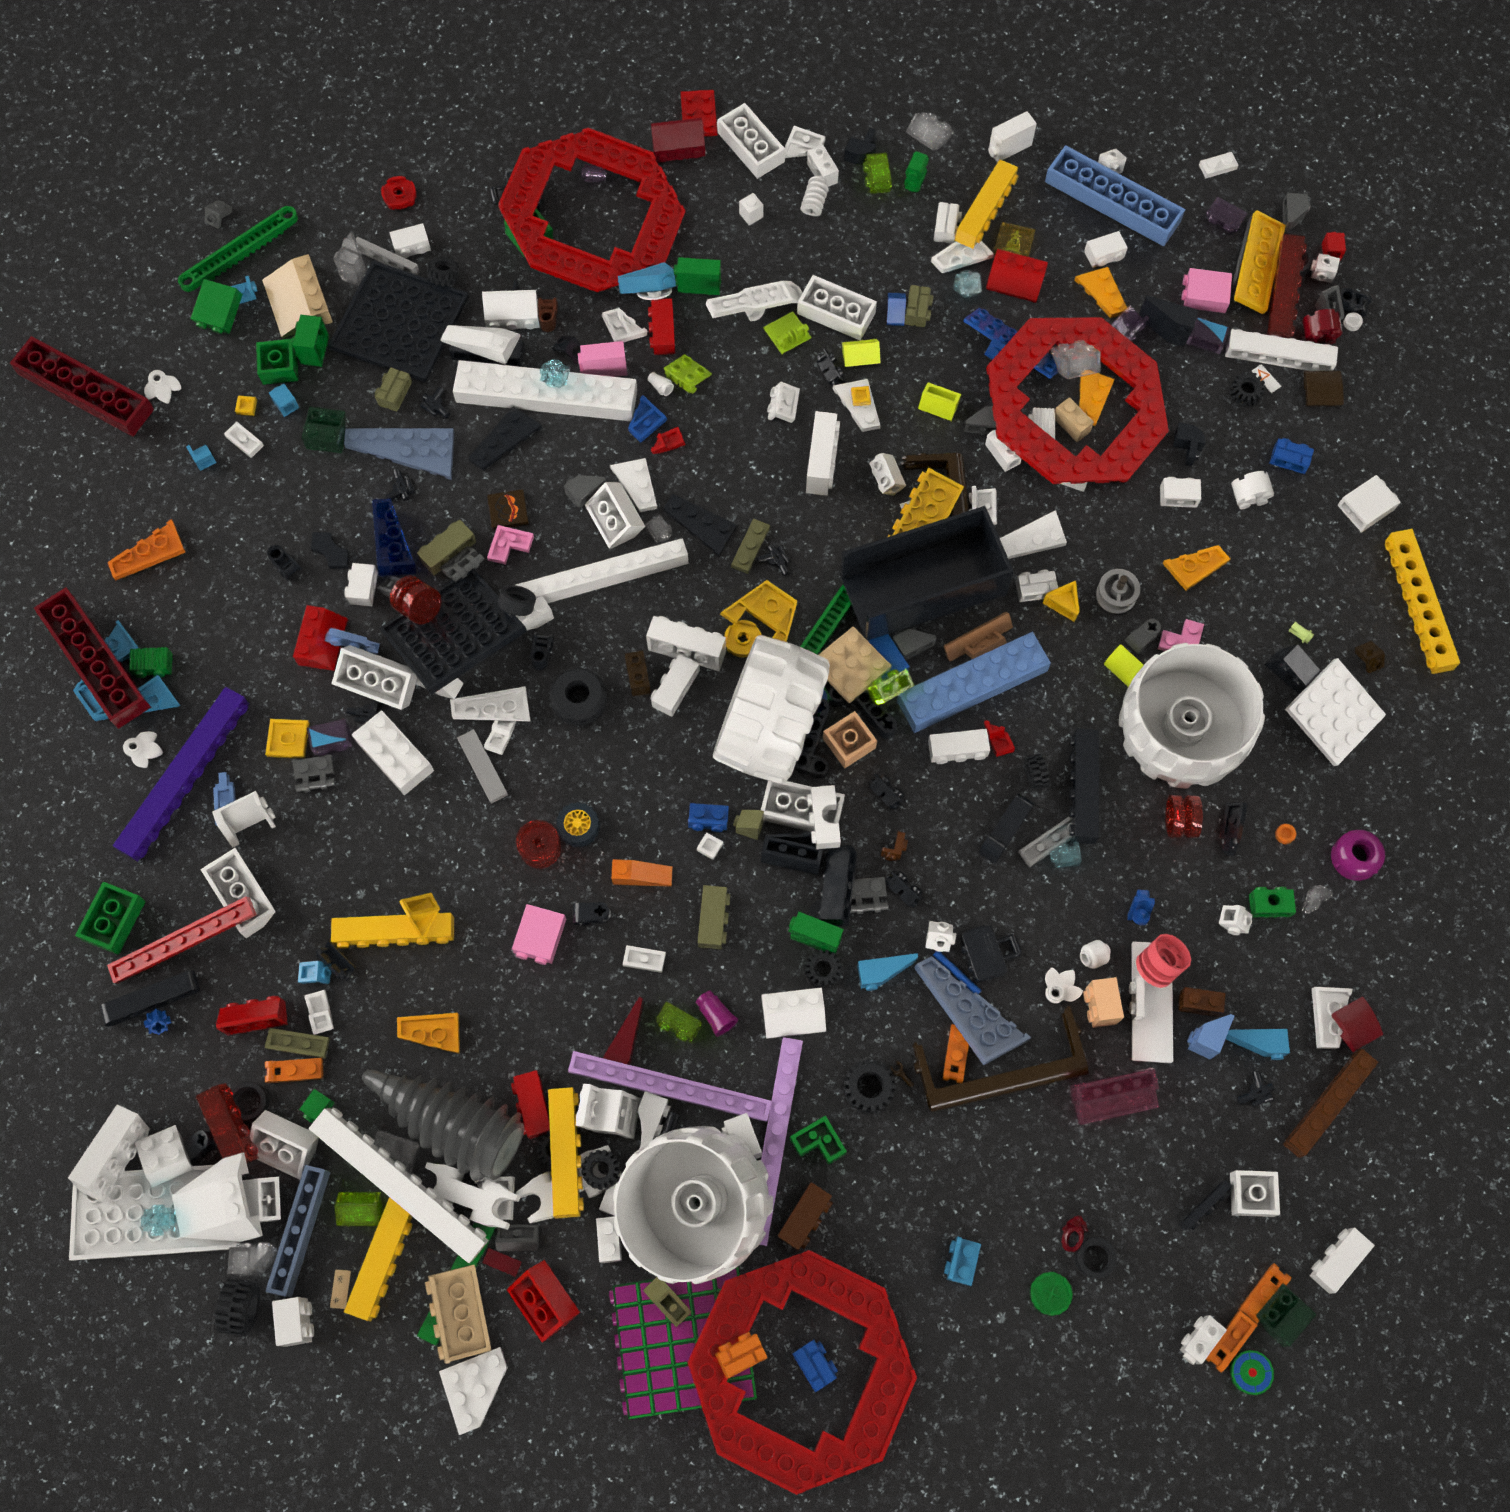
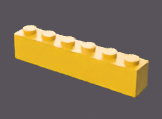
M999 159L957 228L954 241L974 249L977 243L981 242L984 235L983 232H987L989 229L990 220L995 219L998 207H1002L1005 200L1004 197H1008L1010 194L1011 185H1015L1018 180L1017 166Z
M437 913L423 942L407 915L332 918L331 942L341 949L349 948V945L365 948L369 947V944L386 947L389 946V943L406 946L410 942L426 945L431 941H436L438 944H446L454 940V916L452 913Z
M573 1087L548 1089L553 1216L555 1218L580 1217V1211L584 1210L583 1197L580 1198L579 1190L583 1189V1178L579 1176V1168H582V1157L578 1155V1147H581V1136L577 1134L576 1106H579V1094L575 1093Z
M390 1197L344 1310V1313L366 1321H372L379 1313L380 1306L378 1303L380 1298L384 1297L387 1292V1280L395 1272V1260L397 1255H401L404 1249V1244L402 1243L404 1237L409 1235L412 1228V1223L410 1222L413 1216Z

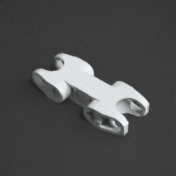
M607 1145L580 1154L582 1157V1163L585 1162L584 1158L590 1155L589 1153L596 1152V1150H606L607 1152H611L609 1146ZM598 1162L593 1168V1174L598 1178H603L606 1175L599 1172ZM579 1168V1176H582L583 1178V1175L581 1173L582 1168ZM548 1171L533 1178L516 1192L517 1195L521 1196L520 1198L535 1194L541 1200L540 1209L527 1218L530 1224L554 1218L552 1173ZM621 1171L619 1173V1179L616 1180L615 1183L620 1180V1177L622 1175ZM584 1178L583 1189H579L580 1192L585 1190L588 1198L595 1197L606 1191L605 1188L603 1190L592 1188L586 1183Z
M427 1162L425 1168L436 1174L437 1183L433 1190L438 1193L437 1197L442 1202L447 1201L452 1206L453 1203H457L473 1209L469 1220L488 1227L509 1229L510 1224L499 1218L497 1213L498 1207L505 1200L519 1202L521 1196L511 1192L505 1186L484 1179L483 1185L479 1189L463 1183L462 1180L465 1174L459 1173L458 1169L448 1165Z

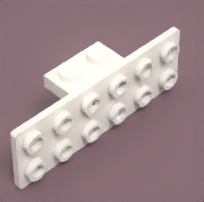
M1132 942V982L1129 985V993L1132 994V1002L1129 1005V1012L1132 1014V1060L1172 1063V983L1167 987L1158 988L1142 978L1137 970L1136 959L1151 943Z

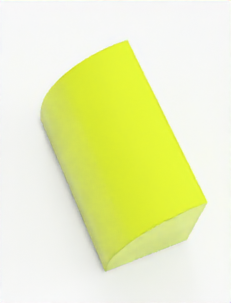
M877 339L842 342L845 367L880 363V346Z
M928 382L922 393L918 409L952 421L961 394Z
M1121 644L1104 663L1128 687L1135 675L1144 666Z

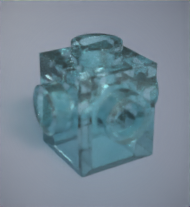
M970 270L961 271V274H957L956 280H954L955 291L962 297H972L973 294L981 293L980 274Z
M552 359L541 366L540 381L545 382L549 387L561 388L567 384L570 367L563 365L559 360Z
M152 1205L151 1209H144V1215L141 1217V1227L143 1231L149 1232L150 1236H163L164 1232L175 1231V1209L165 1208V1205Z

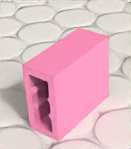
M1190 268L1188 274L1184 275L1183 278L1185 290L1182 292L1181 300L1184 301V306L1197 310L1226 313L1230 304L1232 273Z
M623 341L580 346L581 353H578L580 373L611 377L627 376Z
M527 904L512 947L516 957L525 960L528 957L533 958L536 963L546 965V963L552 964L566 922L565 915Z

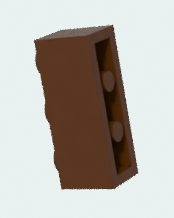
M811 1182L777 1238L796 1251H799L800 1248L805 1249L810 1241V1238L807 1236L811 1230L816 1231L822 1222L819 1219L822 1212L827 1213L833 1204L830 1201L832 1195Z

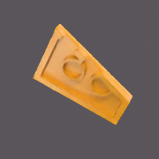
M1108 267L1075 277L1078 285L1081 284L1085 288V292L1097 301L1098 306L1110 318L1127 313L1128 308Z
M1081 367L1079 407L1094 421L1093 426H1096L1115 379Z
M1217 545L1199 550L1197 553L1190 555L1185 554L1179 556V558L1164 560L1162 564L1187 591L1228 563L1230 558Z
M447 1013L397 1017V1037L402 1040L460 1054L459 1014Z

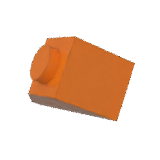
M613 859L611 879L613 885L672 886L673 867L635 860Z

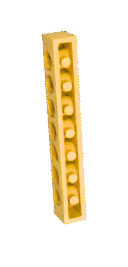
M1413 529L1392 532L1385 540V547L1390 553L1391 564L1395 567L1397 581L1401 584L1403 598L1408 604L1409 615L1414 621V630L1421 641L1420 647L1427 658V667L1430 668L1432 674L1454 670L1460 664V660Z

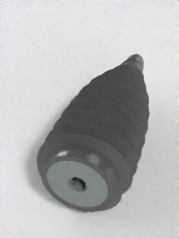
M367 1069L362 1075L364 1084L380 1097L382 1103L389 1105V1114L391 1116L398 1115V1126L401 1129L408 1128V1134L411 1139L419 1138L423 1149L432 1147L433 1156L436 1158L444 1156L446 1165L453 1166L457 1164L459 1173L465 1174L470 1171V1177L473 1181L482 1180L484 1177L490 1180L499 1178L513 1160L524 1135V1124L520 1122L521 1113L518 1112L512 1117L507 1116V1104L495 1110L494 1098L488 1099L484 1104L481 1103V1092H476L469 1098L467 1097V1086H463L457 1092H453V1081L447 1082L443 1087H438V1077H434L429 1083H423V1075H419L412 1080L407 1079V1074L399 1077L374 1069Z

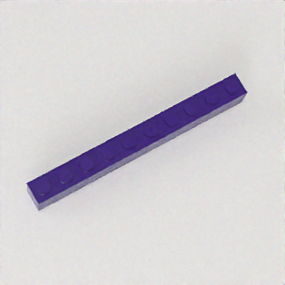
M227 687L223 689L112 845L114 848L137 862L146 855L147 848L158 838L159 831L169 822L173 811L179 808L183 797L191 791L195 780L203 774L204 767L208 762L212 761L219 746L224 744L230 730L232 731L236 727L240 716L246 713L249 703L245 697Z

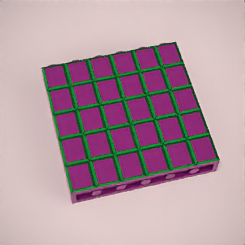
M738 1267L725 1275L699 1284H694L692 1281L674 1284L665 1282L691 1310V1313L677 1327L643 1291L654 1279L612 1285L613 1290L609 1291L610 1302L615 1304L612 1321L613 1326L617 1325L618 1334L614 1335L616 1348H620L621 1354L620 1357H617L618 1370L623 1371V1379H620L621 1393L625 1392L626 1401L622 1402L623 1413L628 1415V1419L702 1408L687 1361L724 1281L740 1276ZM752 1366L728 1378V1383L746 1391L742 1401L757 1399Z

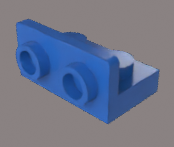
M690 803L688 828H692L695 831L711 829L713 832L727 830L729 806Z

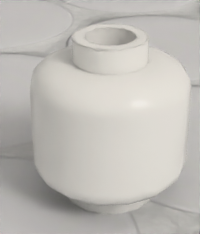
M1095 940L1081 948L1080 959L1085 966L1095 969L1109 962L1111 951L1107 944L1100 940Z

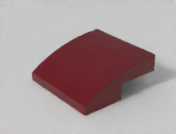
M1364 997L1353 1001L1331 1015L1343 1031L1340 1035L1352 1052L1383 1035L1380 1024Z

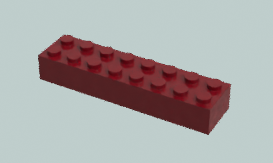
M32 336L10 362V365L18 375L134 437L154 411L146 397Z
M67 587L34 607V610L107 717L118 729L151 708L130 675Z

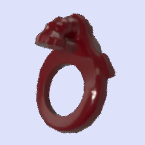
M1074 1216L1062 1228L1064 1231L1061 1240L1062 1247L1068 1252H1075L1081 1247L1084 1232L1088 1233L1087 1224L1081 1216ZM1073 1232H1077L1079 1235L1078 1243L1076 1246L1070 1247L1068 1243L1069 1237Z

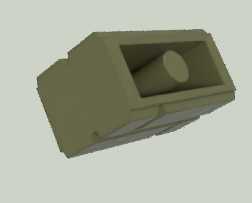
M910 286L905 325L925 327L926 321H930L931 310H928V306H932L934 296L930 295V287Z
M390 368L388 373H384L382 385L375 391L378 405L397 412L412 383L410 375L394 368Z

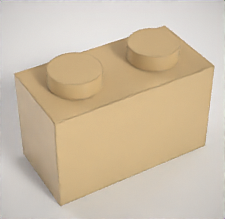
M1070 397L1055 409V421L1076 442H1079L1091 432L1094 421Z

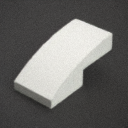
M495 720L492 725V731L484 744V749L502 755L510 740L516 721Z
M326 990L305 995L313 1035L334 1029Z

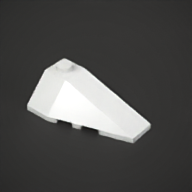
M448 325L440 340L506 365L520 338V334L504 328Z

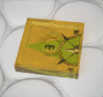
M1002 222L994 254H996L997 249L1029 257L1036 229Z

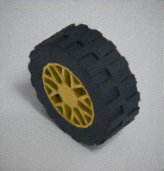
M580 802L571 803L563 807V810L558 813L556 828L561 840L565 841V844L580 848L589 845L598 836V830L600 829L599 819L596 811L591 806L589 807L587 804Z

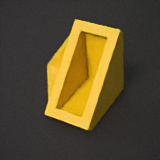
M1076 580L1048 592L1043 600V604L1075 622L1079 614Z
M432 893L399 901L422 942L440 910Z

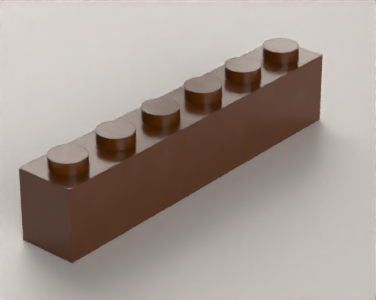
M1363 1049L1355 1052L1283 1145L1298 1158L1307 1155L1375 1068L1378 1061Z

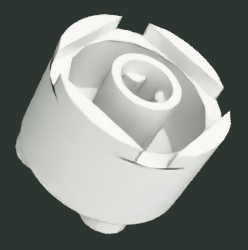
M1256 471L1244 475L1245 479L1239 481V478L1231 483L1237 505L1240 509L1249 508L1251 504L1256 503L1257 506L1268 503L1267 499L1274 496L1268 472Z

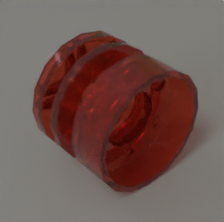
M405 576L392 588L390 604L393 609L416 624H425L430 622L440 610L441 595L436 589L419 578Z

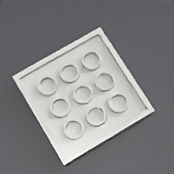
M1338 658L1333 659L1285 709L1333 766L1339 765L1386 715Z

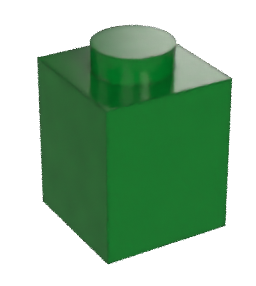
M313 1089L299 1110L304 1112L303 1118L313 1123L325 1108H332L335 1102Z

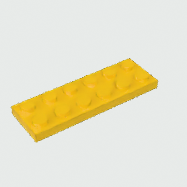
M1257 210L1252 216L1234 300L1264 314L1267 312L1286 225Z

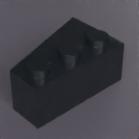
M1298 644L1278 650L1264 664L1298 694L1321 673V670Z

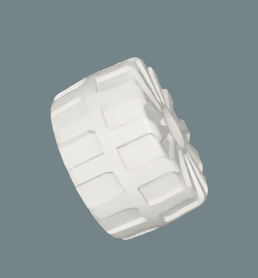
M758 635L751 647L714 748L713 758L748 775L779 784L785 783L790 778L796 761L799 760L805 736L810 733L813 725V715L820 705L824 686L828 679L829 661L797 645Z
M1188 643L1173 645L1171 649L1151 657L1135 675L1126 691L1119 714V726L1123 727L1125 737L1124 749L1129 757L1134 756L1141 765L1142 772L1154 780L1158 777L1167 781L1172 787L1185 789L1194 784L1202 786L1214 784L1237 768L1254 747L1265 720L1262 688L1248 669V666L1239 657L1236 658L1218 646ZM1186 717L1190 718V719L1192 720V722L1186 721L1185 718H1186Z
M686 1127L664 1133L636 1151L628 1159L619 1182L615 1184L613 1200L614 1226L617 1236L621 1238L632 1261L638 1267H643L648 1272L658 1276V1279L671 1284L692 1281L694 1284H699L725 1275L743 1263L760 1245L766 1235L763 1229L767 1217L773 1211V1196L769 1195L767 1186V1169L762 1160L757 1161L750 1152L749 1145L735 1134H722L715 1127ZM695 1197L700 1200V1207L696 1206Z

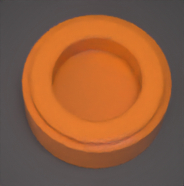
M1282 824L1276 829L1275 837L1280 843L1289 844L1296 838V830L1290 824Z

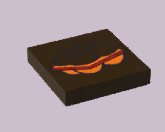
M523 489L487 495L492 530H496L498 525L508 528L529 525Z

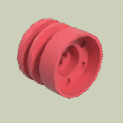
M1169 934L1159 935L1136 959L1137 970L1142 978L1158 988L1167 987L1191 964L1190 952L1186 945L1175 936Z

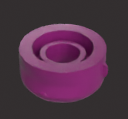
M1352 830L1345 833L1335 842L1331 851V860L1335 869L1342 876L1353 881H1362L1377 874L1385 860V849L1380 839L1373 833L1366 830ZM1352 848H1361L1366 854V861L1358 860L1353 855Z

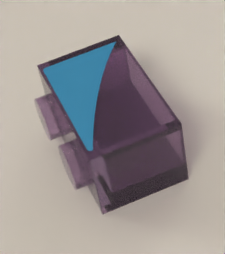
M1196 317L1194 328L1186 344L1220 354L1230 327L1208 321L1205 318Z
M345 719L307 727L310 749L315 755H326L334 750L344 751L352 746L349 725Z

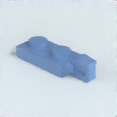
M330 628L325 637V641L330 642L334 646L341 645L347 647L351 645L375 655L379 651L380 643L369 641L367 637Z
M227 772L218 773L219 784H215L213 788L215 810L236 801L234 783L230 782Z

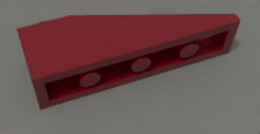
M639 997L603 1059L630 1065L644 1004L643 998Z

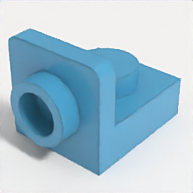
M245 276V283L230 286L237 288L243 294L240 304L257 299L255 292L258 290L255 281L251 282L249 276Z
M321 961L299 963L298 983L320 982L329 984L331 976L329 967L331 964L325 965Z

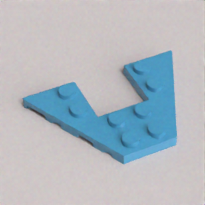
M117 620V625L110 636L106 637L105 641L120 663L129 658L130 649H138V646L119 620ZM158 675L139 687V690L151 706L145 712L180 706ZM81 679L74 688V693L95 721L109 719Z

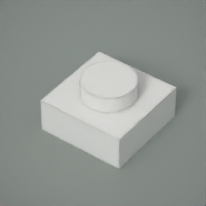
M706 832L697 847V851L714 860L723 845V841Z

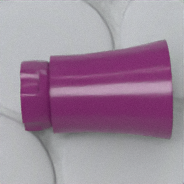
M711 990L703 993L697 999L696 1004L710 1024L716 1037L728 1032L738 1022V1018L724 1006Z

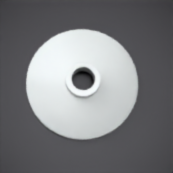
M672 288L662 291L640 292L637 295L642 299L650 301L658 300L669 296Z

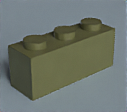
M459 519L457 522L451 523L442 534L436 535L428 545L422 546L417 555L420 562L433 575H436L441 571L439 567L465 547H471L475 544L476 539L472 531Z
M703 885L698 933L699 948L722 949V944H726L727 932H723L724 924L728 925L729 913H726L725 910L726 905H730L731 894L727 893V887Z

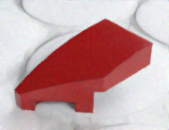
M679 427L662 434L659 433L654 447L651 448V452L657 454L686 445Z
M984 721V726L987 729L988 738L996 757L1014 752L1015 747L1008 732H1005V727H997L990 724V721Z

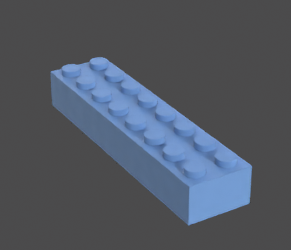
M1066 145L1047 171L1045 179L1047 184L1162 246H1165L1185 212L1184 208Z
M1031 632L900 692L897 703L913 732L916 733L1047 672L1051 662L1034 633Z

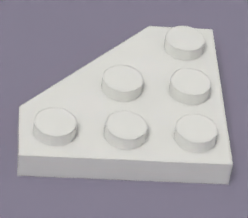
M501 1347L439 1371L459 1435L481 1427L485 1419V1415L492 1404L502 1378L508 1369Z

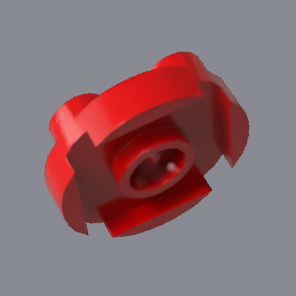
M395 176L389 178L387 184L381 188L383 201L392 210L404 209L415 204L416 188L412 181L406 180V177ZM400 190L402 194L396 195L397 191Z

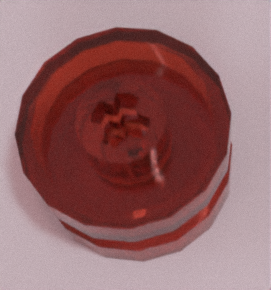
M1169 795L1165 810L1168 836L1170 838H1180L1184 833L1187 838H1198L1201 834L1203 820L1200 797L1198 795H1187L1183 799L1181 795Z
M534 820L527 822L520 828L516 836V846L520 857L527 865L533 868L542 869L549 867L557 861L561 854L562 846L558 833L552 824L546 821Z

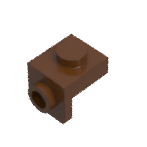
M898 831L894 849L882 848L881 856L888 861L900 860L902 851H906L908 840L905 839L906 833Z

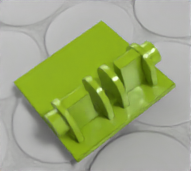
M793 311L763 327L781 354L812 338L808 333V325H803Z
M685 354L664 367L665 375L668 379L675 382V384H679V387H683L684 390L692 394L695 393L697 389L695 386L712 375L711 372Z

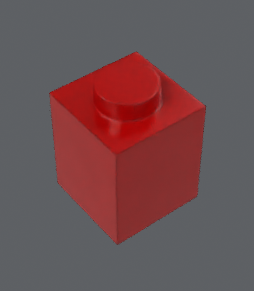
M1326 233L1322 241L1323 254L1340 258L1339 261H1341L1346 252L1344 233Z

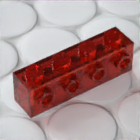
M226 1083L219 1084L196 1096L222 1158L245 1153L247 1165L259 1159L258 1149L251 1141L249 1129L243 1123L241 1111L235 1105L230 1087Z

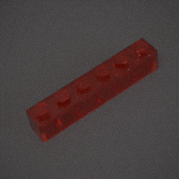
M1283 234L1281 238L1267 335H1276L1288 339L1294 336L1295 326L1292 325L1293 320H1296L1298 309H1295V304H1298L1300 297L1297 289L1301 286L1302 276L1299 275L1300 271L1303 270L1305 260H1302V254H1305L1307 244L1304 243L1305 236Z

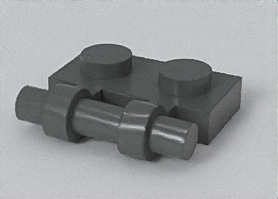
M467 546L439 568L443 574L449 578L452 577L457 582L460 578L464 579L473 568H478L485 559L481 554L478 555L475 549Z
M331 754L293 761L295 780H303L302 784L295 785L296 792L304 791V793H307L313 789L321 788L324 790L330 786H335L334 778L327 779V776L335 775ZM320 777V781L310 782V779Z
M885 877L854 879L852 901L855 900L856 905H851L850 913L857 912V914H863V912L867 911L878 913L881 910H888V902L879 901V898L887 897ZM873 899V903L862 904V900Z

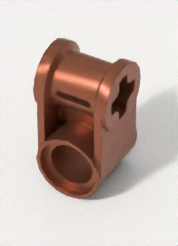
M539 298L538 316L540 327L545 332H551L556 327L557 298Z

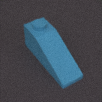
M665 262L618 276L619 292L621 294L662 291L676 286L674 269Z
M918 953L858 961L857 968L861 989L866 988V991L878 989V986L883 985L917 962Z
M1287 1029L1229 1030L1226 1036V1040L1263 1057H1271V1060H1282L1284 1056L1290 1053Z

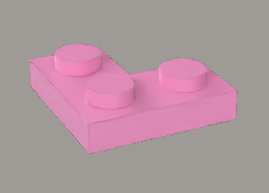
M498 525L487 556L488 561L506 565L511 549L529 553L534 538L533 533Z
M1186 619L1181 635L1163 630L1158 650L1167 651L1173 645L1181 643L1199 644L1204 624Z

